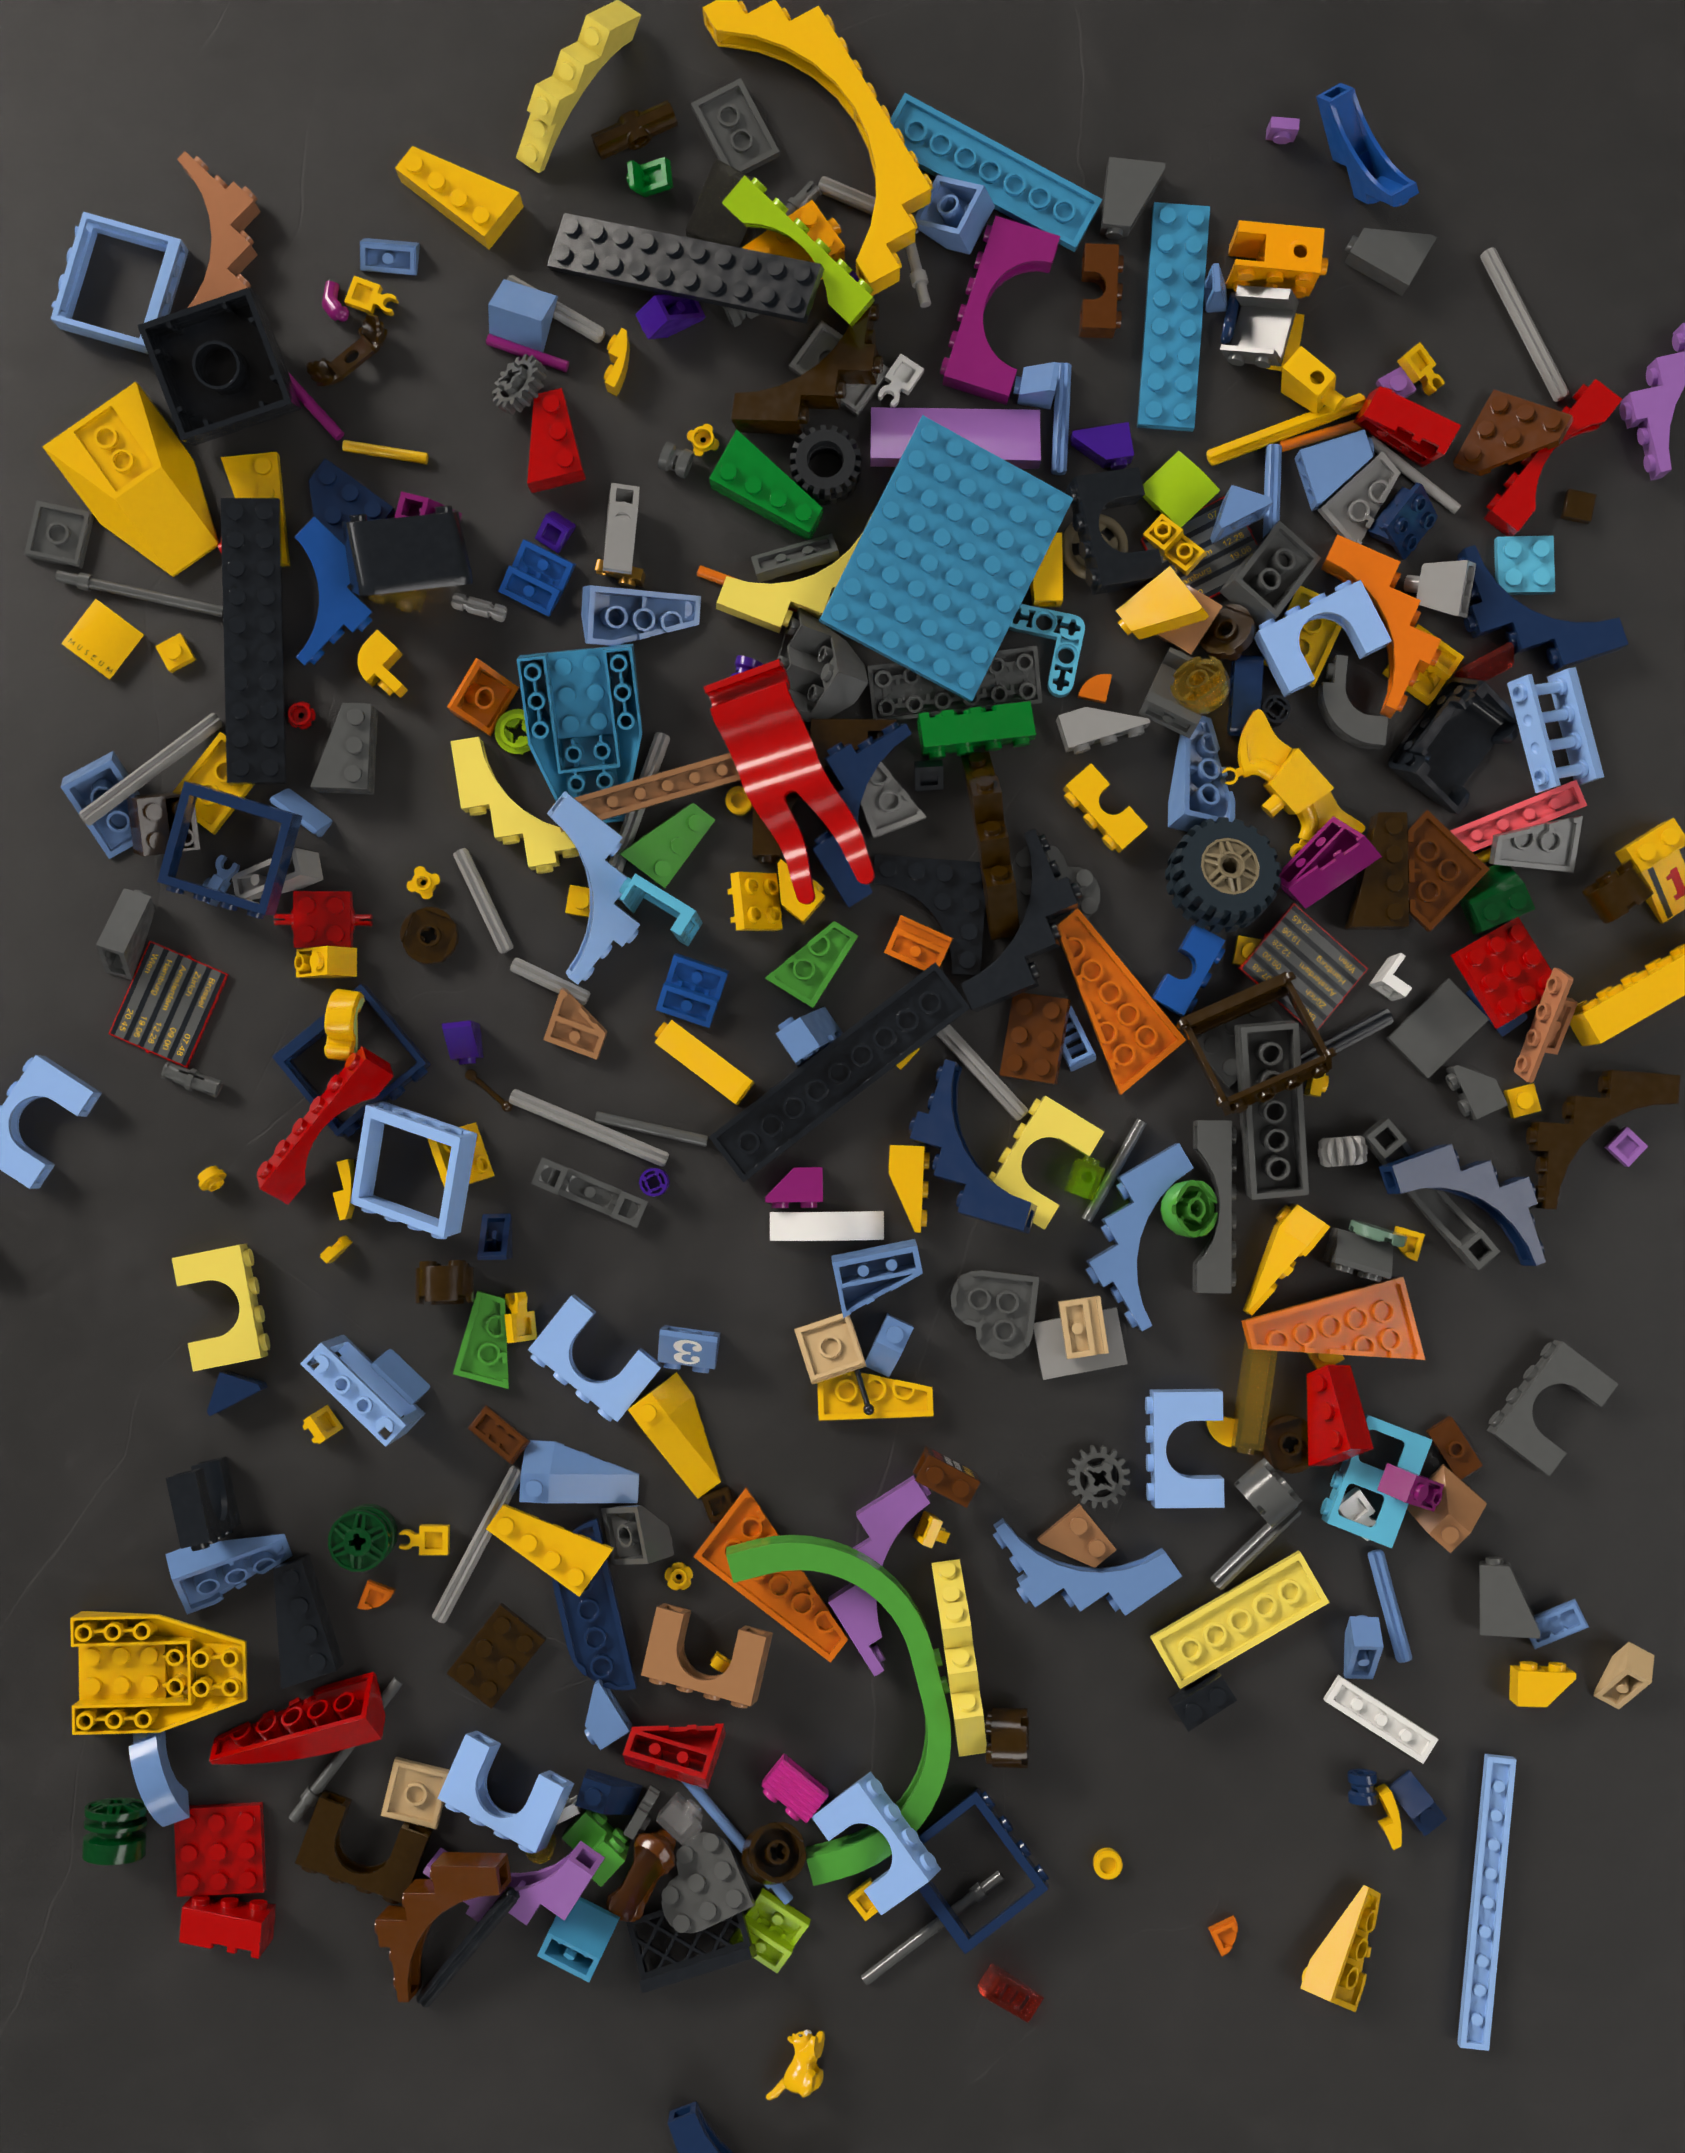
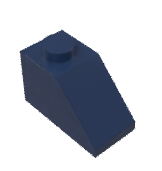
M587 1769L575 1806L600 1814L633 1815L642 1785Z

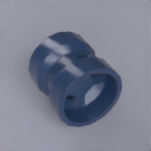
M1368 1769L1349 1770L1348 1782L1351 1784V1789L1348 1792V1802L1361 1806L1377 1804L1378 1795L1374 1790V1785L1377 1783V1772Z

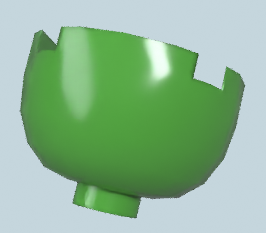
M1186 1180L1176 1183L1165 1192L1162 1198L1160 1209L1162 1219L1165 1225L1176 1235L1190 1238L1205 1236L1213 1229L1217 1221L1218 1213H1214V1203H1217V1197L1212 1188L1203 1181Z

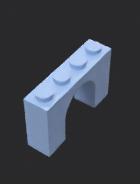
M1348 580L1335 587V593L1327 597L1325 593H1322L1309 600L1311 605L1303 609L1298 605L1284 613L1285 618L1277 622L1272 618L1258 626L1260 630L1255 634L1254 639L1284 697L1310 685L1315 680L1299 644L1300 632L1306 623L1316 619H1327L1340 625L1349 637L1359 659L1386 647L1392 641L1361 580L1353 584Z
M35 1055L34 1058L31 1057L25 1063L22 1069L23 1075L19 1081H15L9 1087L6 1093L8 1097L3 1105H0V1170L29 1189H39L55 1164L29 1148L22 1140L19 1132V1119L25 1107L38 1098L47 1097L76 1116L87 1117L102 1092L48 1057Z
M573 1294L529 1347L528 1351L532 1353L531 1359L543 1368L547 1365L555 1371L553 1376L563 1385L569 1383L576 1388L575 1394L586 1403L592 1401L599 1407L598 1413L610 1422L612 1419L618 1422L663 1365L640 1348L623 1370L611 1379L600 1381L583 1375L573 1360V1344L578 1334L594 1316L596 1311Z
M1150 1389V1397H1145L1146 1414H1150V1425H1146L1145 1437L1146 1443H1150L1151 1454H1146V1470L1151 1472V1483L1146 1484L1147 1501H1151L1154 1508H1225L1223 1477L1220 1475H1186L1179 1473L1171 1467L1166 1455L1168 1438L1179 1425L1189 1421H1223V1391L1219 1389Z
M479 1731L465 1734L437 1799L446 1803L445 1807L457 1813L462 1812L470 1816L469 1820L479 1826L486 1825L493 1829L497 1837L505 1840L511 1839L518 1843V1847L524 1852L533 1854L547 1848L574 1783L551 1770L538 1775L523 1809L519 1813L505 1812L493 1803L487 1789L488 1773L501 1743Z
M871 1771L812 1816V1819L828 1841L849 1826L858 1823L871 1825L885 1836L892 1851L891 1867L864 1890L881 1915L924 1886L941 1870L935 1857L928 1852L919 1839L917 1832L910 1827L902 1816L899 1807L892 1802L884 1791L881 1782L874 1777Z

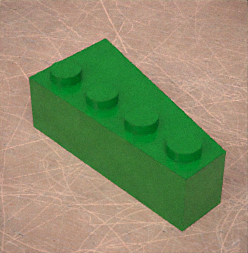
M736 429L709 478L711 489L805 540L812 539L823 519V508Z
M1031 701L994 705L991 707L992 711L986 712L985 707H972L963 711V714L960 715L954 712V709L941 711L940 714L932 718L929 717V712L919 713L917 728L922 757L929 756V760H939L945 758L947 753L957 752V756L970 755L974 753V749L985 748L986 752L1002 749V745L1013 743V747L1029 745L1030 741L1034 740L1036 736Z

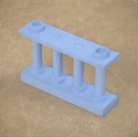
M1576 667L1548 676V683L1534 684L1532 674L1507 683L1535 793L1560 786V778L1573 776V780H1577L1579 785H1583L1604 777ZM1551 694L1555 710L1542 712L1538 696ZM1558 721L1563 738L1549 740L1545 723ZM1566 749L1570 765L1556 767L1552 751Z

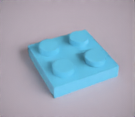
M1504 536L1494 539L1495 581L1509 595H1546L1555 592L1554 536Z

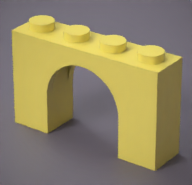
M1043 1096L1041 1100L1035 1099L1028 1111L1032 1116L1026 1125L1021 1122L1013 1135L1017 1139L1011 1149L1006 1147L1001 1154L998 1162L1002 1163L997 1173L991 1171L988 1176L997 1186L1009 1194L1036 1205L1037 1209L1032 1223L1044 1230L1060 1205L1031 1188L1024 1179L1021 1164L1026 1149L1038 1139L1051 1137L1066 1143L1085 1156H1090L1104 1134L1103 1130L1047 1096Z
M247 1244L172 1258L177 1286L208 1280L219 1281L234 1291L239 1302V1316L236 1324L229 1332L222 1336L188 1343L193 1372L268 1356L267 1350H270V1340L268 1334L264 1333L262 1322L265 1321V1313L262 1305L258 1304L259 1282L257 1277H253L251 1266L254 1265V1255L252 1250L248 1249Z

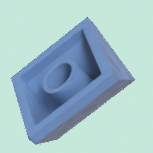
M503 279L488 304L489 334L544 352L558 296Z
M1231 485L1217 515L1210 537L1212 544L1261 520L1273 503L1271 497Z

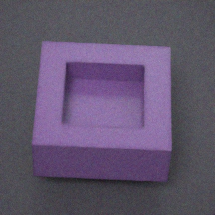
M1271 117L1266 129V140L1274 141L1277 144L1294 142L1299 131L1300 119Z
M1402 367L1381 377L1376 382L1377 387L1389 388L1404 398L1414 394L1416 391L1415 386Z
M1623 1127L1604 1148L1624 1167H1629L1648 1146L1630 1128Z

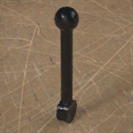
M860 1369L854 1370L865 1405L863 1411L866 1415H871L874 1413V1406L869 1402Z

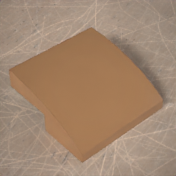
M1185 584L1209 617L1204 621L1155 636L1166 643H1171L1191 656L1223 606Z

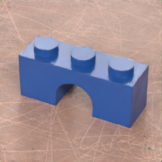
M1195 924L1191 926L1178 952L1190 959L1192 972L1187 979H1177L1170 974L1164 975L1152 996L1157 1005L1179 1017L1183 1016L1186 1012L1190 1014L1198 1001L1194 996L1199 987L1204 989L1212 976L1208 971L1213 962L1218 964L1226 949L1222 948L1225 940L1204 928L1201 929L1195 926Z

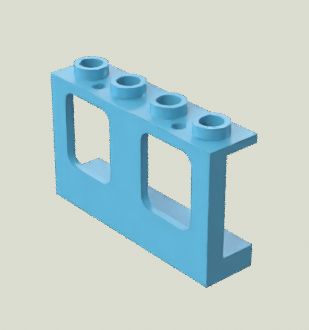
M636 873L632 879L627 877L619 890L622 894L620 900L632 913H635L644 898L677 918L670 930L677 940L686 946L690 945L703 924L696 910Z
M1364 1413L1369 1431L1376 1430L1403 1441L1404 1449L1397 1466L1420 1475L1433 1440ZM1359 1455L1343 1461L1340 1470L1334 1472L1330 1483L1333 1489L1330 1497L1324 1499L1320 1513L1323 1514L1321 1519L1330 1525L1392 1548L1409 1504L1378 1491L1377 1489L1384 1470L1361 1462ZM1349 1484L1358 1485L1384 1497V1502L1374 1526L1368 1527L1339 1515L1338 1510Z

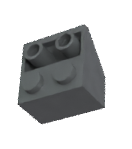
M1332 1228L1323 1261L1330 1262L1329 1268L1349 1274H1353V1270H1357L1358 1277L1381 1282V1278L1391 1279L1393 1245L1382 1241H1375L1339 1228Z

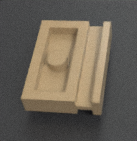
M1098 1295L1058 1301L1066 1358L1073 1359L1109 1353L1101 1297Z

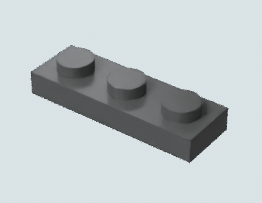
M832 533L751 556L758 583L773 580L776 577L800 572L818 565L828 564L840 558Z

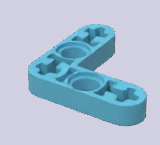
M1021 604L1018 609L1020 617L1028 619L1029 613L1034 614L1031 628L1026 627L1028 621L1019 620L1018 624H1014L1012 621L1009 630L1056 640L1047 688L1052 696L1057 698L1065 697L1071 692L1074 685L1085 632L1084 621L1079 616ZM1041 616H1047L1052 621V627L1048 630H1041L1037 627L1036 620ZM1057 619L1062 620L1061 626L1067 627L1070 622L1075 623V628L1079 629V631H1075L1073 636L1068 635V630L1065 628H1060L1059 633H1054ZM1063 649L1073 652L1074 660L1069 664L1062 663L1058 658V653ZM1072 670L1071 673L1066 671L1064 676V683L1068 684V687L1064 686L1062 691L1057 690V685L1053 684V681L1058 680L1060 671Z

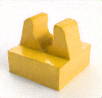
M328 1405L303 1420V1429H309L314 1436L311 1439L313 1443L320 1444L343 1429V1426Z
M924 1511L913 1537L922 1545L933 1548L935 1540L946 1544L950 1532L945 1531L946 1529L941 1527L943 1524L941 1519L930 1512Z

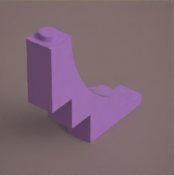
M914 1475L856 1511V1516L869 1538L853 1547V1549L864 1553L881 1566H883L889 1548L899 1532L919 1511L930 1504L928 1495L931 1494L930 1489L916 1482ZM850 1583L829 1596L828 1603L875 1677L884 1671L883 1661L886 1660L877 1644L872 1646V1643L882 1638L877 1612V1600L857 1585Z

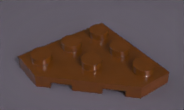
M1493 390L1453 461L1454 468L1477 476H1483L1490 473L1491 469L1503 464L1511 465L1529 458L1531 453L1547 448L1549 450L1561 444L1571 426L1573 417L1570 414Z
M1428 810L1408 828L1409 914L1427 932H1430L1490 869Z

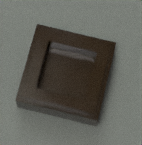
M1568 489L1565 494L1560 519L1589 524L1592 520L1597 494Z
M728 1486L701 1496L711 1524L720 1521L734 1504Z

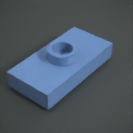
M1576 1599L1534 1615L1540 1628V1639H1529L1534 1649H1537L1589 1628Z

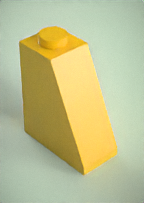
M1170 566L1116 610L1122 618L1118 622L1127 635L1133 632L1139 640L1204 621L1209 617Z

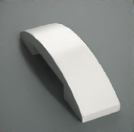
M884 1211L770 1212V1241L884 1240Z

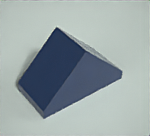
M483 1214L477 1259L507 1260L513 1258L511 1214Z
M230 1370L219 1372L207 1413L209 1416L217 1414L268 1386L264 1381Z

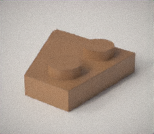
M561 988L543 1040L597 1060L608 1031L566 988Z
M1080 1504L1075 1506L1037 1538L1040 1544L1093 1568L1097 1567L1116 1551L1113 1544Z

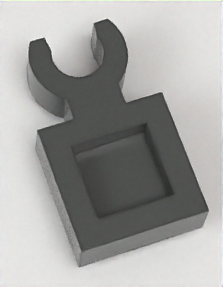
M650 1785L623 1834L633 1840L637 1832L644 1833L651 1821V1818L647 1815L657 1800L660 1790Z

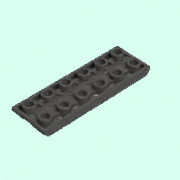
M1037 646L998 650L971 702L896 662L867 666L873 719L904 720L918 718L919 713L929 712V716H935L944 710L954 709V712L963 713V711L972 707H985L988 710L992 706L1028 701H1031V704L1042 703Z

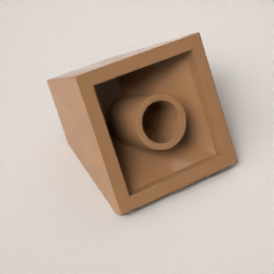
M1442 1464L1429 1478L1444 1484L1442 1499L1436 1506L1435 1511L1433 1512L1411 1504L1408 1505L1407 1510L1430 1536L1451 1553L1472 1532L1487 1502Z

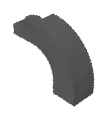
M1336 655L1331 660V663H1327L1325 680H1329V682H1322L1317 687V702L1320 713L1329 729L1346 743L1359 748L1380 750L1386 745L1388 717L1367 715L1354 708L1346 694L1348 656Z

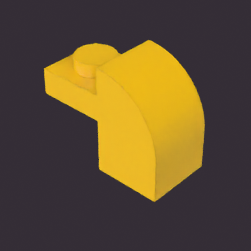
M377 629L365 641L359 651V671L371 687L379 681L378 685L389 696L394 692L401 698L408 691L388 671L403 654Z

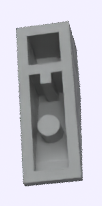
M299 848L293 849L282 893L302 889L324 880L319 853ZM272 858L240 871L232 877L235 896L248 900L261 898Z

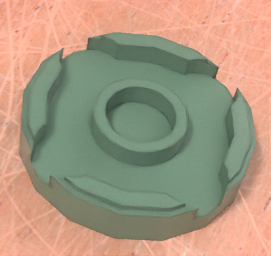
M1351 1220L1348 1228L1349 1231L1355 1232L1357 1235L1379 1242H1390L1393 1246L1397 1247L1405 1246L1408 1238L1403 1234L1357 1220Z

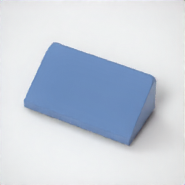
M363 238L360 241V271L417 275L420 243Z
M289 788L270 798V802L277 808L302 815L301 825L318 837H322L333 822L331 818Z
M393 1349L384 1352L371 1364V1368L410 1405L418 1402L430 1389V1385Z

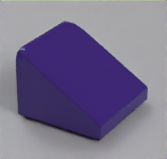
M551 511L545 515L534 539L556 553H560L574 532L576 524L557 512Z

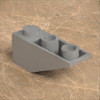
M611 483L603 571L624 574L632 573L640 490L638 486Z
M1084 707L1058 715L1056 723L1065 752L1074 751V754H1080L1090 750V745L1099 742L1101 746H1106L1117 742V737L1128 734V738L1145 733L1144 729L1148 727L1150 720L1149 718Z

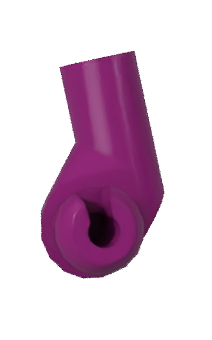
M326 281L322 308L330 319L345 322L348 319L349 310L347 307L341 306V303L337 300L340 285L333 281Z

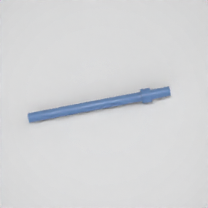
M682 1782L742 1853L746 1840L703 1788ZM782 1883L764 1885L767 1889L771 1888L784 1905L793 1899L791 1893Z

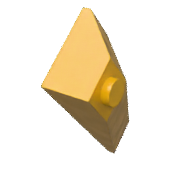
M1298 1204L1285 1205L1276 1215L1278 1221L1273 1227L1243 1311L1249 1315H1253L1276 1290L1278 1284L1275 1281L1278 1278L1282 1280L1290 1275L1296 1264L1294 1260L1302 1255L1306 1257L1330 1228L1329 1225Z
M676 1372L631 1405L628 1411L692 1493L699 1499L718 1485L721 1479L694 1395Z
M1363 1885L1314 1953L1308 1966L1304 1969L1301 1989L1356 2012L1367 1974L1362 1972L1364 1958L1370 1957L1372 1948L1368 1946V1935L1376 1926L1381 1893Z

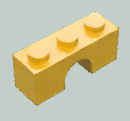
M1091 763L1064 787L1063 791L1066 793L1064 798L1074 809L1078 807L1085 814L1083 820L1091 829L1097 828L1101 832L1103 843L1111 851L1116 849L1120 853L1142 834L1148 826L1130 806L1116 815L1107 814L1101 809L1099 804L1100 794L1109 787L1110 783Z

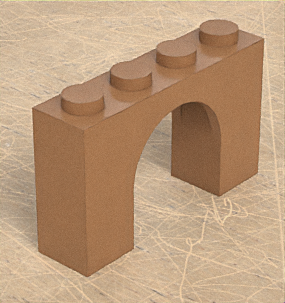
M667 1603L656 1607L641 1676L649 1677V1682L657 1685H666V1683L676 1685V1689L682 1692L692 1693L694 1690L704 1693L703 1697L710 1700L719 1701L720 1698L730 1700L731 1705L738 1708H747L758 1701L773 1635L772 1632L746 1625L740 1628L728 1669L719 1675H706L697 1671L690 1664L685 1654L684 1642L691 1610Z

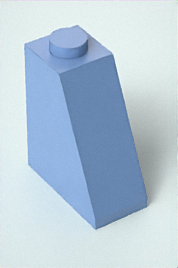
M1365 429L1301 449L1294 459L1311 511L1321 507L1372 459L1374 444L1370 437L1367 438Z

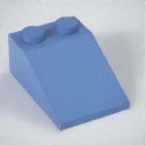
M114 751L63 777L61 789L79 814L81 810L129 774ZM137 790V791H136L135 793H133L132 795H140V794H139V792H138V790ZM127 799L92 825H87L109 859L133 846Z

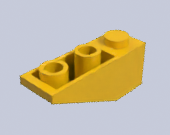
M889 1145L888 1174L914 1232L921 1233V1227H927V1210L922 1209V1198H928V1181H923L924 1169L929 1170L930 1152H924L925 1146Z

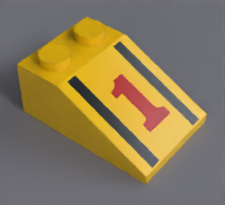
M1671 818L1615 852L1621 864L1631 859L1650 885L1654 894L1646 902L1660 924L1685 910V834L1676 820Z

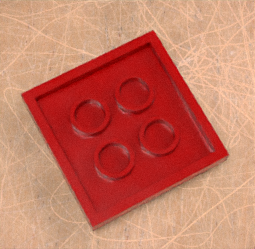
M1519 917L1451 955L1496 1029L1540 1004L1547 980L1552 973L1551 968Z
M263 1802L189 1806L190 1818L174 1823L177 1897L264 1893L266 1890Z

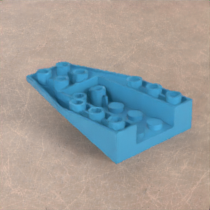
M634 644L520 655L517 658L528 746L555 801L559 799L564 791L575 798L633 781L643 733ZM626 814L603 821L605 823L624 821Z

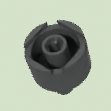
M1265 1458L1257 1462L1234 1483L1237 1489L1272 1528L1302 1502L1290 1485L1280 1477Z

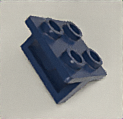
M1417 482L1411 490L1402 487L1368 530L1372 538L1393 546L1398 557L1403 560L1415 550L1420 540L1433 527L1438 518L1423 485Z

